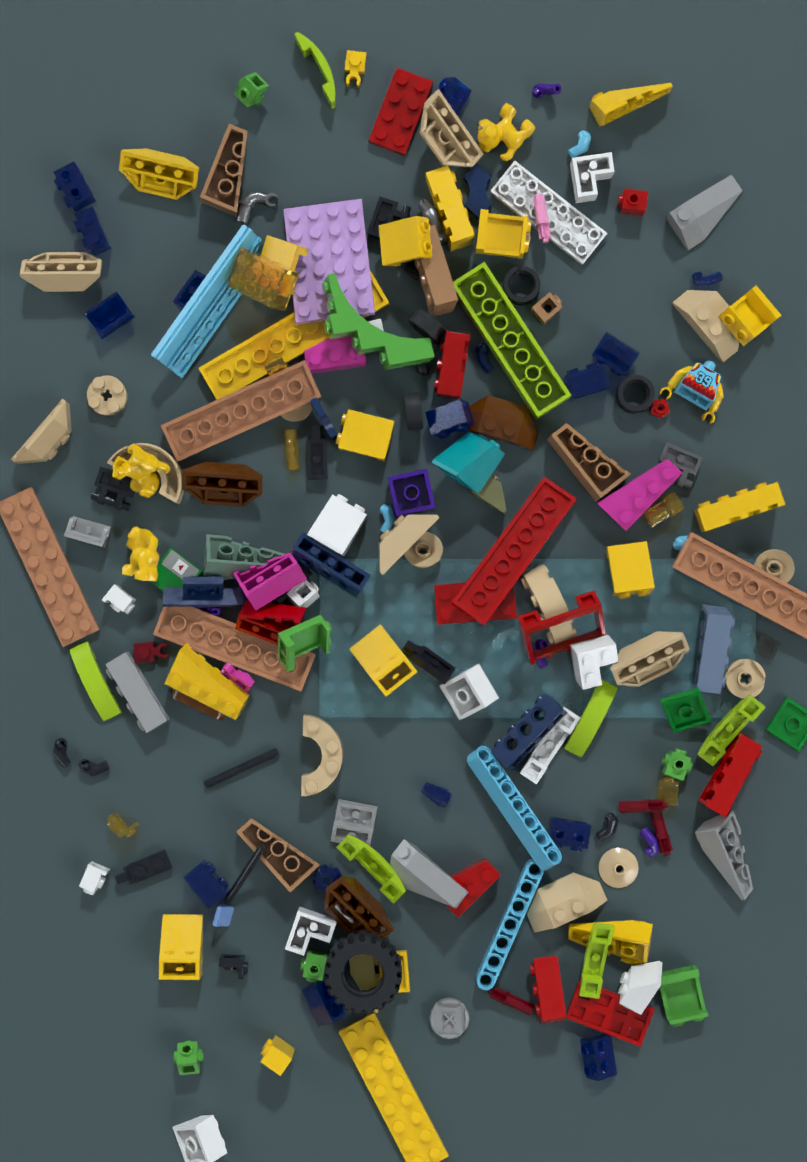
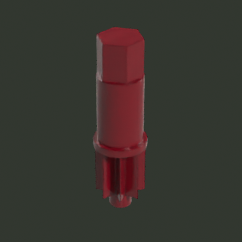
M664 799L619 801L620 813H650L664 811V808H668V802H664Z
M662 811L650 812L660 853L670 856V851L673 848Z
M495 986L487 991L491 999L502 1003V1005H507L529 1016L533 1012L534 1004L514 996L508 991L506 992Z

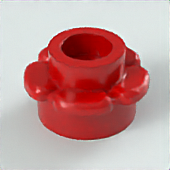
M664 399L654 400L650 408L651 414L657 418H664L670 411V407L667 405L668 402Z

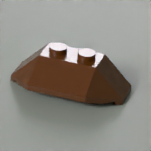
M489 395L463 409L458 425L459 430L476 435L479 433L486 438L531 451L534 450L539 433L526 406Z
M203 462L182 470V489L189 492L203 504L244 507L262 495L263 475L244 464Z
M341 876L326 887L324 910L349 934L353 932L358 934L360 931H366L369 934L375 932L382 938L394 931L382 905L356 878Z

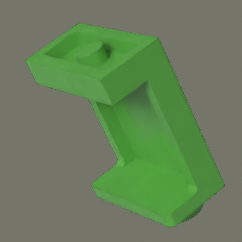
M321 615L278 633V659L287 672L295 669L296 657L318 647H321L325 654L330 653V632H332L330 623L325 621Z
M695 965L662 972L659 990L666 1020L669 1025L681 1026L690 1020L699 1022L704 1020V1017L709 1016L705 1008L699 982V970Z

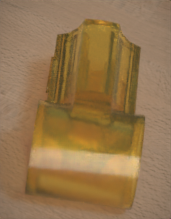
M674 491L661 499L660 503L644 512L643 515L647 523L654 527L669 516L672 517L685 509V506Z

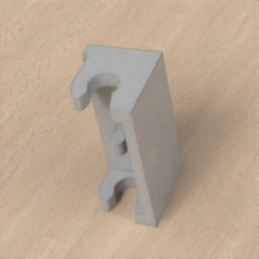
M73 516L69 519L64 536L106 548L112 527Z

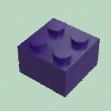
M427 469L388 477L396 518H399L401 515L406 516L435 510L436 507Z

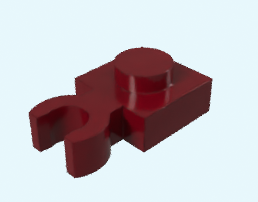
M154 642L133 643L135 663L156 661V655L161 658L169 657V654L161 652L162 647L169 646L168 643H161L157 647H155Z

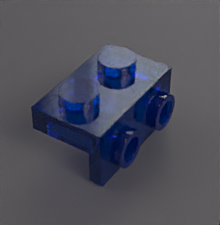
M446 77L440 82L438 88L458 116L472 90L456 77Z
M118 292L108 296L105 300L85 312V316L101 339H104L135 318Z
M606 332L592 353V356L595 357L594 360L597 363L609 366L614 374L626 376L640 352Z
M603 1034L592 1039L581 1038V1052L586 1078L601 1081L617 1075L611 1035Z

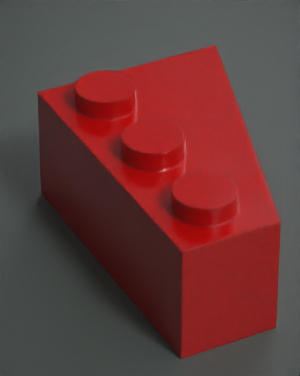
M446 331L445 340H441L439 352H443L442 360L438 359L437 371L440 372V377L435 379L433 390L437 391V397L460 400L470 341L469 334Z
M246 600L238 616L235 629L278 645V633L302 623L307 608L268 603L255 610L250 601Z
M484 858L463 868V870L451 874L450 876L465 888L468 894L457 908L449 905L446 906L458 918L501 876L500 872L487 858Z
M558 956L533 959V964H530L531 977L535 976L536 982L533 985L534 997L538 998V1005H536L537 1018H540L541 1024L565 1021L567 1016Z

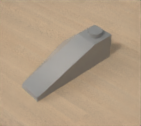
M732 175L686 201L668 214L666 220L687 251L705 240L743 191Z
M729 810L726 818L718 815L705 821L695 834L702 850L739 898L745 900L753 890L749 866L744 864L743 853H745V848L740 845L738 836L741 834V829L734 811Z
M403 839L391 855L390 866L400 878L405 889L457 908L468 894L465 888L418 847Z

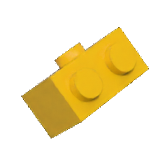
M275 1035L272 1040L269 1038L262 1047L263 1050L260 1053L263 1055L261 1063L281 1076L291 1062L295 1048Z

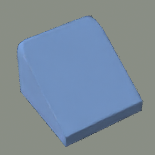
M220 903L215 913L213 926H229L234 907Z

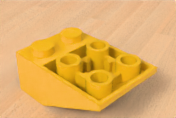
M381 624L349 649L385 696H388L418 672Z
M163 914L159 954V980H200L203 967V914Z

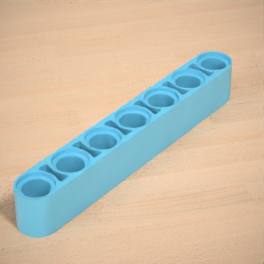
M480 746L470 753L467 757L468 765L537 866L542 870H548L560 863L562 859L561 852L491 750L486 746Z
M533 858L529 859L523 867L476 974L477 985L482 990H490L494 986L543 876L544 870L540 868L537 873L529 872V867L532 864H536ZM523 883H530L531 889L524 892L521 890ZM514 902H523V907L520 910L513 909ZM509 919L515 921V925L512 928L504 926L505 922ZM505 938L507 943L505 946L500 947L496 944L497 940ZM495 956L499 958V962L495 965L489 964L488 960L490 957ZM483 975H489L491 980L488 983H482L480 978Z

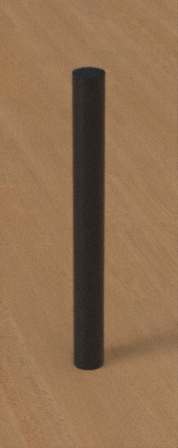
M274 748L205 780L204 784L206 788H209L278 756L279 752L277 748Z
M260 843L224 898L226 904H231L266 849L264 844Z

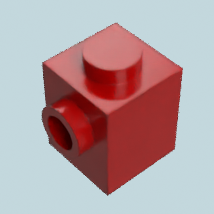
M624 189L622 195L619 194L617 201L620 213L643 216L646 212L648 191Z

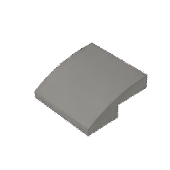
M339 799L331 842L341 843L349 834L370 846L378 806Z

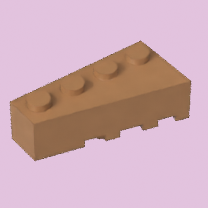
M229 123L201 192L200 202L237 217L248 131Z
M432 225L430 226L432 258L415 259L414 263L419 271L420 282L423 287L429 314L435 317L453 312L458 297L436 226Z
M567 423L546 439L595 502L631 475L627 470L617 465L618 463L612 458L610 459L603 454L598 447H594L584 436Z
M250 818L236 831L253 852H255L260 843L266 846L260 859L289 892L295 889L320 866L318 862L253 818Z

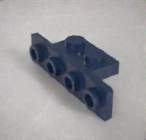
M183 577V588H163V606L242 607L243 590L242 588H223V577Z

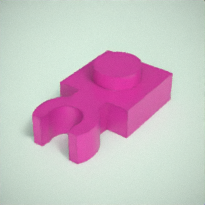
M228 662L221 670L223 676L231 679L246 693H248L255 682L248 673L235 670Z

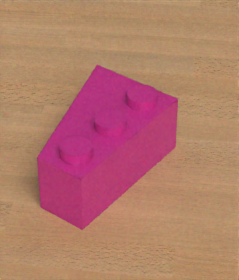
M353 336L327 339L304 351L305 360L312 374L367 366L365 354L357 355L356 349H353L351 342Z
M291 552L267 560L268 564L259 567L256 565L250 566V570L242 573L239 571L233 572L255 610L265 606L307 580Z

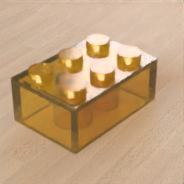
M241 248L227 286L270 308L285 311L299 273L258 252Z

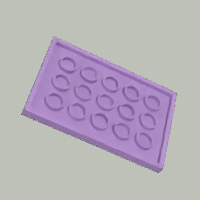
M362 199L284 209L287 242L309 249L307 257L299 255L291 281L292 290L295 291L293 302L296 324L322 322L331 314L327 310L328 298L327 294L323 292L322 282H324L328 274L334 273L343 294L360 316L375 315Z

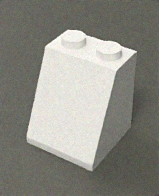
M338 494L337 497L331 496L307 535L344 557L367 518V514L364 513L366 509L357 504L353 507L347 503V498Z

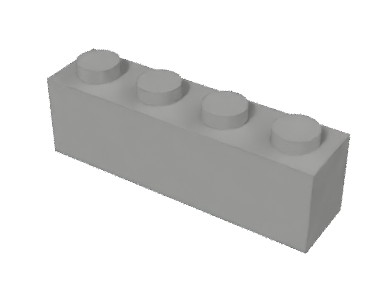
M125 652L105 664L108 668L106 669L107 675L111 680L114 679L116 681L118 693L121 697L125 696L128 701L126 706L132 714L135 713L138 720L136 722L142 731L145 730L148 733L170 720L130 652Z

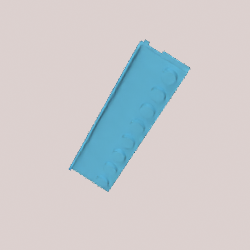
M245 225L241 226L151 353L154 358L180 378H183L255 276L265 242L252 229Z

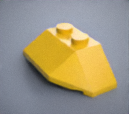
M147 148L123 149L120 153L119 171L140 192L177 200L197 187L199 167L185 157Z

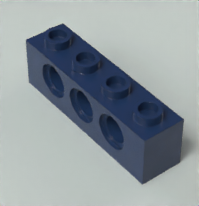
M303 532L290 551L295 560L355 598L371 576Z
M548 694L539 696L531 710H526L521 716L522 719L508 729V734L496 741L491 752L506 768L513 770L568 712L552 696ZM544 711L545 718L542 721H539L538 715L540 712ZM530 725L531 733L526 736L525 728ZM516 740L518 743L517 748L512 750L511 743Z

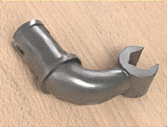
M261 192L247 194L239 201L240 208L236 221L248 224L251 209L254 208L255 203H266L267 207L274 208L276 205L271 204L269 199H278V196L274 193L264 194Z
M423 199L425 203L421 200L418 203V208L422 211L423 217L429 219L430 226H436L440 243L447 242V237L441 227L437 208L432 206L428 199Z

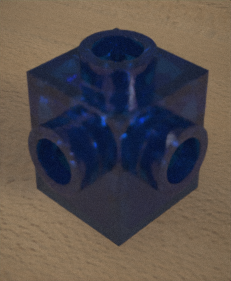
M332 863L328 866L324 864L316 869L313 884L318 891L321 890L325 894L326 887L343 875L339 868L334 867ZM329 877L331 883L326 884L324 878Z

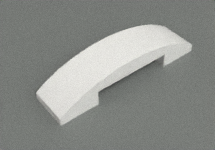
M565 707L563 708L568 713L536 745L520 771V774L535 784L539 782L547 770V766L581 719V717Z

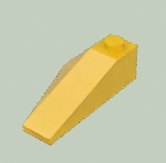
M672 83L614 90L604 94L600 92L592 97L589 107L599 127L670 93L673 85Z
M635 920L596 922L614 925L615 927L612 942L607 952L608 956L614 954L621 957L620 961L632 965L648 963L653 924ZM594 923L569 924L568 939L587 947Z

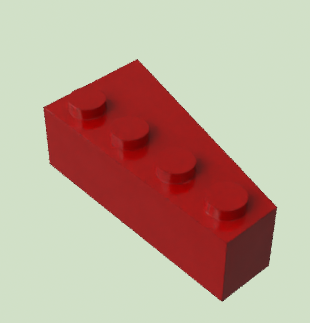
M738 733L697 801L726 818L745 779L752 770L751 767L754 761L759 759L762 753V746L745 735Z

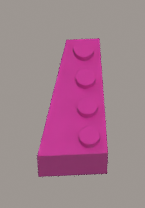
M667 458L601 499L597 504L624 530H627L682 472Z

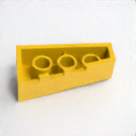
M444 166L426 172L425 179L434 205L438 210V216L447 237L450 252L473 245L475 232L468 220V211L463 206L461 191L455 185L457 180L454 171H450L449 166Z
M766 482L755 485V490L749 492L747 488L737 491V496L729 498V495L717 498L718 502L710 504V501L698 504L699 508L694 510L701 533L786 505L778 482L769 485Z
M186 643L179 650L164 684L236 720L250 695L231 679L224 677L218 668L212 667L201 654L198 655Z

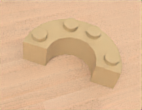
M136 443L145 452L153 454L159 461L169 465L170 471L167 474L162 470H157L161 477L159 493L180 505L184 490L182 489V469L178 462L168 452L158 446L148 443ZM125 446L114 453L107 463L113 466L118 456L129 460L131 458V454L128 453L129 446Z
M544 564L524 572L523 578L520 579L524 589H529L532 594L530 598L534 607H539L541 620L569 611L553 577H549V570ZM573 620L547 628L548 632L545 634L549 643L557 644L576 637V629L571 625Z
M305 714L303 715V736L315 740L322 752V760L319 767L311 773L302 775L301 796H310L326 789L337 777L343 762V746L338 733L328 722L319 717Z

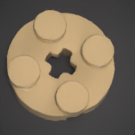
M113 376L96 377L88 387V404L101 415H114L121 411L127 403L128 393L125 386L119 379ZM109 390L112 398L104 401L102 394Z
M738 659L732 662L724 673L726 688L732 695L738 698H745L748 695L755 697L764 688L765 672L756 661ZM742 674L750 676L748 684L740 682Z

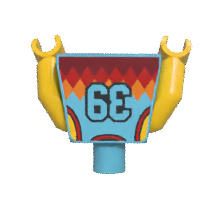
M709 360L705 361L704 365L696 363L693 367L687 366L678 370L668 382L669 385L660 391V395L664 390L669 391L670 394L665 399L667 400L671 397V391L674 388V393L706 411L709 408V411L703 413L701 417L702 421H704L706 415L710 414L711 420L709 423L715 421L714 412L718 410L724 397L722 384L720 383L721 376L714 371L716 364Z

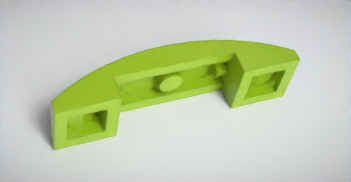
M299 32L294 33L295 41L304 58L312 54L327 82L322 85L323 93L331 108H335L336 92L334 79L325 57L307 37Z
M87 641L70 649V654L81 681L102 720L106 721L122 713L115 696L111 694L95 660L96 657L89 642Z
M601 679L602 685L596 686L592 692L581 719L564 746L565 750L579 757L583 756L590 745L618 689L617 686Z
M752 695L745 697L712 730L699 749L698 756L711 766H714L726 753L725 748L749 721L753 722L766 707Z
M348 834L336 847L349 861L355 858L382 885L379 890L393 904L406 892L403 883L390 864L365 842Z
M594 922L583 962L579 996L600 998L603 984L602 976L608 948L612 942L614 925Z

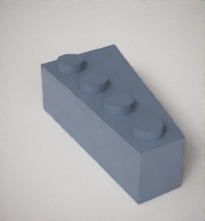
M702 604L701 611L705 613V618L700 621L699 629H701L700 634L703 637L702 640L698 641L697 649L700 659H696L693 686L694 688L699 687L701 692L721 694V688L725 687L726 677L723 676L724 668L727 669L729 658L726 657L727 649H730L732 644V638L729 637L730 630L734 629L735 619L732 618L733 616L726 607Z

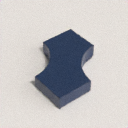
M476 163L463 177L469 187V198L464 207L479 220L480 210H488L492 206L486 193V186L491 179V175Z
M315 397L310 400L312 408L330 439L337 438L338 434L317 398Z

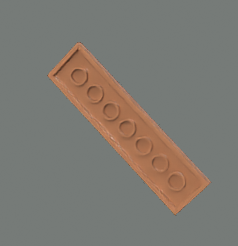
M304 360L160 426L178 462L303 406L315 397L318 399L322 396L308 364Z
M30 487L0 501V515L62 646L65 647L99 631L100 628L34 488Z
M692 532L688 534L671 568L807 640V593Z
M163 607L153 635L181 646L187 643L194 651L225 663L228 662L233 666L302 692L316 654L307 652L296 657L295 669L287 672L278 659V645L236 630V623L194 607Z

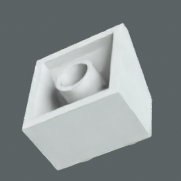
M479 664L448 680L445 685H440L441 690L459 720L487 707L499 699Z
M655 961L630 967L628 972H624L620 978V983L622 984L618 992L620 994L619 1004L641 1015L661 986L662 962Z
M202 1115L172 1127L185 1162H214L227 1154L225 1141L221 1137L218 1122L214 1115Z

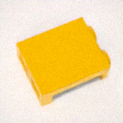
M481 209L476 253L523 259L524 253H528L529 248L526 233H530L531 221H528V215L524 214V217L492 214L488 213L489 210Z
M414 216L379 225L383 266L396 267L401 266L402 262L419 258H432L428 218Z
M267 235L253 282L259 283L260 288L271 291L272 288L276 289V294L285 297L287 293L294 295L295 291L290 289L297 261L299 255L307 257L309 249Z
M756 285L725 309L718 317L744 347L782 315Z
M348 409L347 414L343 413L341 425L344 426L343 431L337 435L336 444L339 445L338 449L377 458V460L385 462L395 423L392 420Z
M647 541L608 546L606 558L609 560L613 597L626 599L630 598V595L638 594V596L650 595L655 585Z

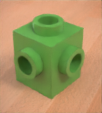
M254 72L240 79L234 94L248 108L253 105H259L265 97L263 95L269 85L257 72Z
M677 748L675 752L669 750L668 754L665 753L663 756L662 765L664 766L661 773L684 781L686 773L689 774L692 768L691 758L686 756L687 752Z
M308 949L306 959L302 958L300 970L304 971L303 977L307 978V981L317 983L318 980H323L328 953Z
M198 1041L177 1043V1051H174V1063L177 1064L179 1074L200 1073V1062L204 1060L203 1049L199 1048Z

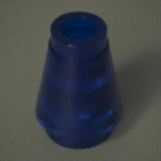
M428 782L425 783L421 791L438 807L442 806L444 808L452 796V793L448 792L449 789Z

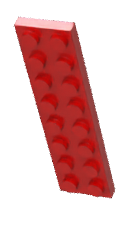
M543 477L453 599L452 604L485 627L574 505L577 498L546 477Z

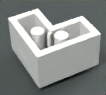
M612 152L572 158L570 170L576 203L595 201L598 195L596 181L612 178L615 172Z
M604 635L570 644L575 680L584 690L602 685L599 667L618 662L615 642L609 635Z
M299 907L285 949L304 956L310 937L330 943L337 922L332 917Z

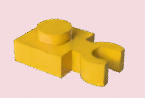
M347 50L345 72L350 73L346 77L347 86H349L350 80L355 79L357 87H360L361 79L359 74H364L366 52Z

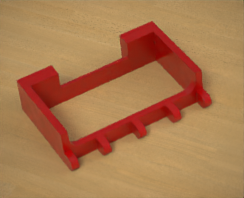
M595 591L575 597L579 608L545 620H541L537 610L518 616L524 648L531 665L535 664V660L546 656L548 659H551L552 654L566 650L567 653L571 652L570 644L606 635L602 605ZM594 612L597 625L595 631L536 651L532 650L529 634Z

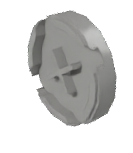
M451 997L443 998L436 1002L431 1009L429 1016L430 1024L435 1033L440 1037L446 1039L457 1038L468 1028V1009L460 1000Z

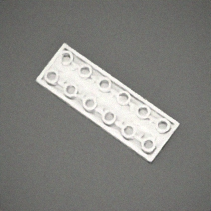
M516 161L511 164L490 191L495 198L518 216L524 217V214L528 215V221H531V226L537 231L533 196L543 194L548 221L550 222L551 238L548 239L582 265L607 235L603 229Z

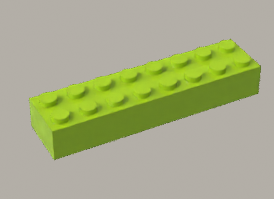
M483 262L453 282L459 303L535 420L567 401L571 397L570 392L486 263Z

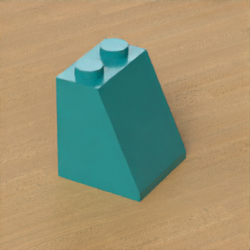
M468 432L434 458L431 463L455 482L479 494L505 453L499 449L500 445L493 440L488 442V439L479 433L474 435Z

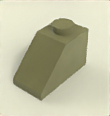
M492 473L480 493L471 491V494L504 515L506 505L502 484L498 481L499 477Z

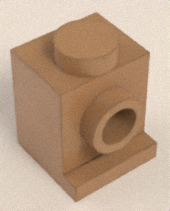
M549 292L531 308L530 312L544 326L562 310V301L556 294L552 295ZM549 306L551 308V311L546 312L544 310V307Z

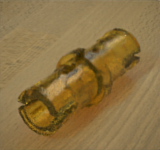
M296 429L284 430L286 447L284 448V453H286L287 470L300 469L298 459L300 448L297 446Z

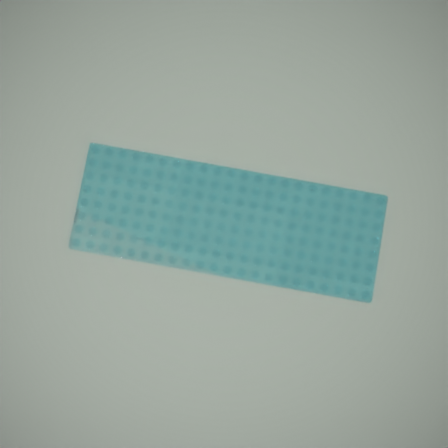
M346 559L371 575L356 598L320 576L319 615L325 621H328L332 628V632H330V653L325 654L322 648L319 647V715L321 717H457L440 688V685L443 683L416 665L408 657L407 659L418 672L388 696L382 693L349 650L380 624L400 650L410 640L415 645L426 646L454 666L455 670L448 680L477 664L481 666L499 699L465 718H521L526 710H531L535 705L536 699L545 694L552 696L562 707L581 717L595 687L583 690L577 683L571 652L567 653L566 650L552 654L551 659H548L546 656L545 659L549 665L543 669H540L536 662L533 665L530 664L524 648L518 616L535 610L540 615L541 611L539 607H534L530 598L532 594L529 589H524L520 579L514 585L517 619L491 620L487 622L485 627L478 622L437 625L434 585L467 582L483 559H440L435 565L426 568L413 566L406 559H398L383 575L379 572V559ZM533 559L525 570L527 572L544 564L549 570V577H553L569 611L579 608L576 603V596L595 591L602 605L606 635H609L615 642L617 655L622 648L656 631L683 632L690 650L684 654L675 669L639 687L617 685L610 669L612 664L599 667L601 679L618 687L604 718H667L660 699L695 689L693 685L696 659H700L697 647L698 641L702 640L703 637L700 634L701 629L699 628L700 621L705 618V613L701 611L702 604L726 607L733 616L732 618L735 619L734 629L730 630L729 636L732 638L731 648L727 649L726 655L729 658L728 666L738 659L756 661V613L671 568L675 559H650L655 585L653 592H650V595L647 596L633 594L630 595V598L626 599L613 597V584L608 559ZM743 559L752 565L755 563L754 559ZM594 612L573 619L571 625L573 628L575 627L577 636L597 629ZM547 628L529 634L532 649L538 639H545L548 642V646L554 645V643L550 644L546 637ZM742 674L740 682L748 684L750 676ZM726 686L721 688V694L701 692L711 718H723L735 705L744 699L732 695ZM540 712L538 718H545V712Z

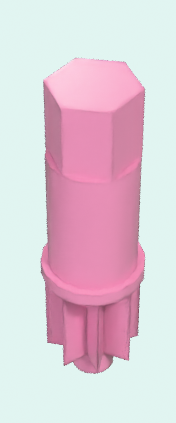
M543 194L533 196L536 227L538 228L539 240L547 243L549 242L548 238H551L550 222L548 221L545 197Z

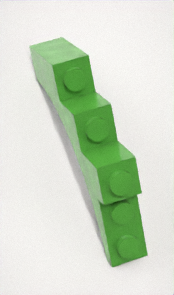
M328 274L324 282H322V289L324 294H327V310L331 314L324 322V330L329 335L330 340L353 336L351 339L352 347L356 349L357 355L380 351L379 361L381 365L383 364L384 370L427 363L435 357L430 338L413 339L399 337L371 325L347 301L340 288L336 274Z

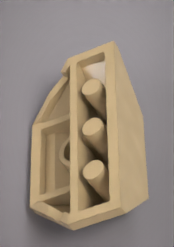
M436 90L424 103L420 134L442 165L472 167L484 154L440 90Z
M46 252L31 259L22 260L20 277L44 292L85 291L100 277L102 260L86 252Z
M687 290L672 302L673 306L721 363H724L738 351L739 341L718 317L729 305L717 291Z
M62 399L11 460L18 464L51 460L57 454L56 449L61 444L64 445L70 438L69 434L72 432L70 404Z
M401 515L393 523L395 527L391 531L387 529L379 537L381 539L379 542V572L383 575L440 517L438 515H406L405 517Z
M656 631L622 648L618 654V662L613 663L610 669L617 685L639 687L675 669L684 654L690 649L683 632Z
M573 872L537 888L526 914L535 933L556 928L586 915L605 903L607 898L599 881Z

